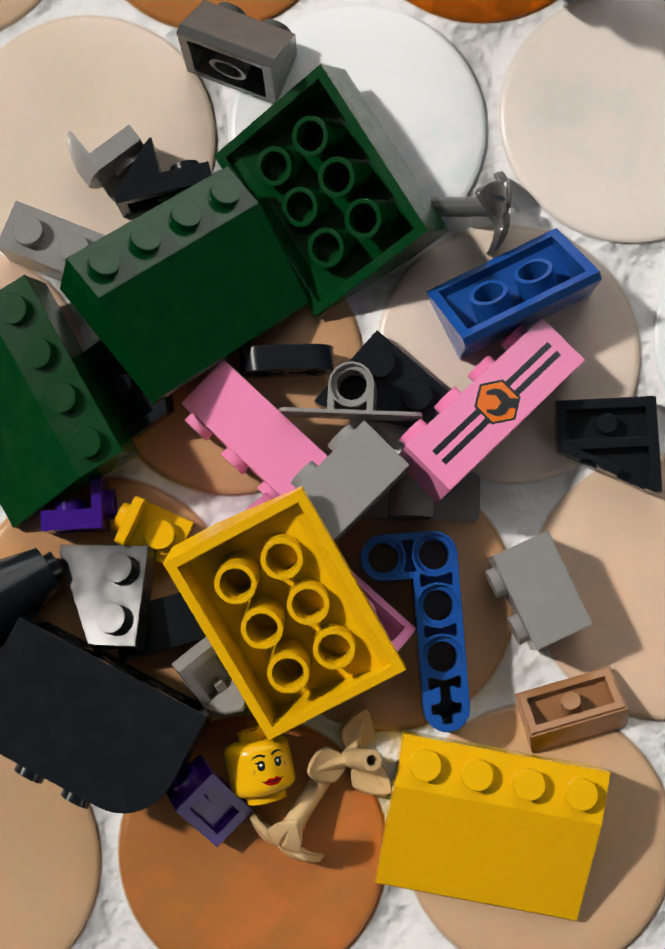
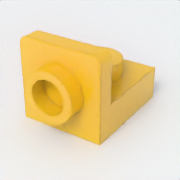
M135 496L131 504L123 503L115 517L112 529L117 531L114 542L123 546H149L157 551L155 560L163 563L173 546L190 537L196 524L139 496Z

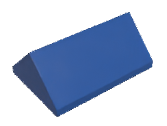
M555 228L426 291L459 359H462L509 336L520 325L527 327L538 322L541 318L544 319L590 296L602 278L600 271Z

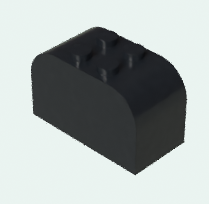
M19 617L0 652V754L17 763L14 771L22 777L42 784L44 779L49 780L63 788L60 795L64 799L84 809H89L90 805L93 804L105 811L126 814L141 811L156 803L172 789L181 777L215 714L204 708L197 700L126 662H121L120 659L88 645L86 641L43 618Z

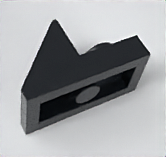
M150 137L115 191L116 205L123 217L148 212L211 176L212 172L209 162L199 163L197 160H184L173 164L170 167V171L162 172L156 147L152 137Z

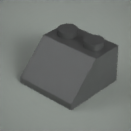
M203 0L180 23L176 32L188 72L273 104L279 99L297 55L296 34L292 33L285 24L273 19H265L262 22L246 16L241 8L228 2H220L217 5Z

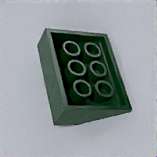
M320 64L214 155L220 167L223 169L228 166L260 204L309 300L308 306L315 317L324 314L411 260L449 231L345 69Z
M228 166L67 257L60 290L153 405L301 311L309 303L260 204Z
M27 275L21 276L0 290V505L12 527L18 528L40 515V511H45L55 506L56 501H63L90 485L91 478H101L141 454L47 284Z

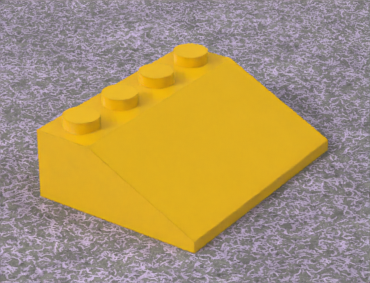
M303 486L222 520L171 548L163 562L164 567L268 741L406 670L405 663Z
M401 730L375 883L577 921L603 823L611 772L600 766Z

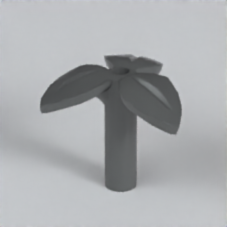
M503 171L493 174L496 181L489 182L476 189V197H432L431 203L440 217H488L494 224L493 240L486 253L488 255H493L500 247L510 226L508 211L512 204V193L508 178Z

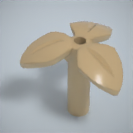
M360 709L350 714L338 731L340 742L345 750L341 753L327 746L319 749L311 758L307 773L317 783L331 784L340 778L347 767L350 768L351 782L355 789L372 796H386L391 794L392 788L388 772L382 765V757L376 750L365 749L373 741V718L368 709Z
M310 778L284 820L272 826L267 824L258 815L254 806H251L253 811L248 816L253 827L263 840L278 847L282 853L292 859L307 863L322 861L324 853L311 852L301 847L302 828L330 784L317 783Z

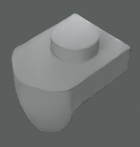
M127 125L91 153L85 149L71 131L67 133V144L73 164L81 178L92 189L105 187L116 178L123 179L144 146L140 137L130 125Z
M207 637L203 638L171 664L196 700L210 712L226 715L244 711L246 702Z

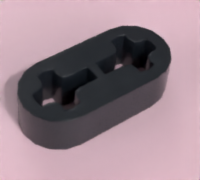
M327 344L256 345L243 347L239 350L240 375L244 377L322 376L331 374L334 370L333 346Z

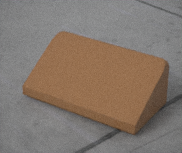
M611 666L514 694L532 753L616 730L628 724V707Z

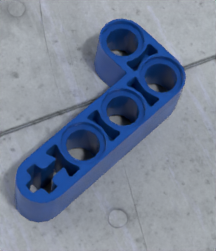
M438 531L383 534L372 537L361 550L360 564L366 576L377 582L411 580L420 700L423 716L438 731H456L466 723L470 713L456 545L448 535ZM432 541L444 547L447 557L445 564L441 568L429 569L422 564L419 558V549L424 543ZM385 545L393 549L397 557V564L393 570L387 573H379L372 569L369 565L368 554L374 547ZM430 592H442L450 600V612L442 620H433L424 612L423 601ZM443 641L453 648L455 658L452 666L447 670L436 671L429 665L427 654L434 643ZM457 676L458 685L447 684L449 700L458 703V710L450 712V720L443 721L440 714L432 712V705L438 704L441 701L440 687L435 685L429 688L428 678L447 680Z

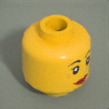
M260 726L238 731V741L229 745L224 751L225 766L233 794L238 798L246 799L247 805L250 806L268 804L285 798L287 796L286 789L296 779L287 738L280 734L268 741Z

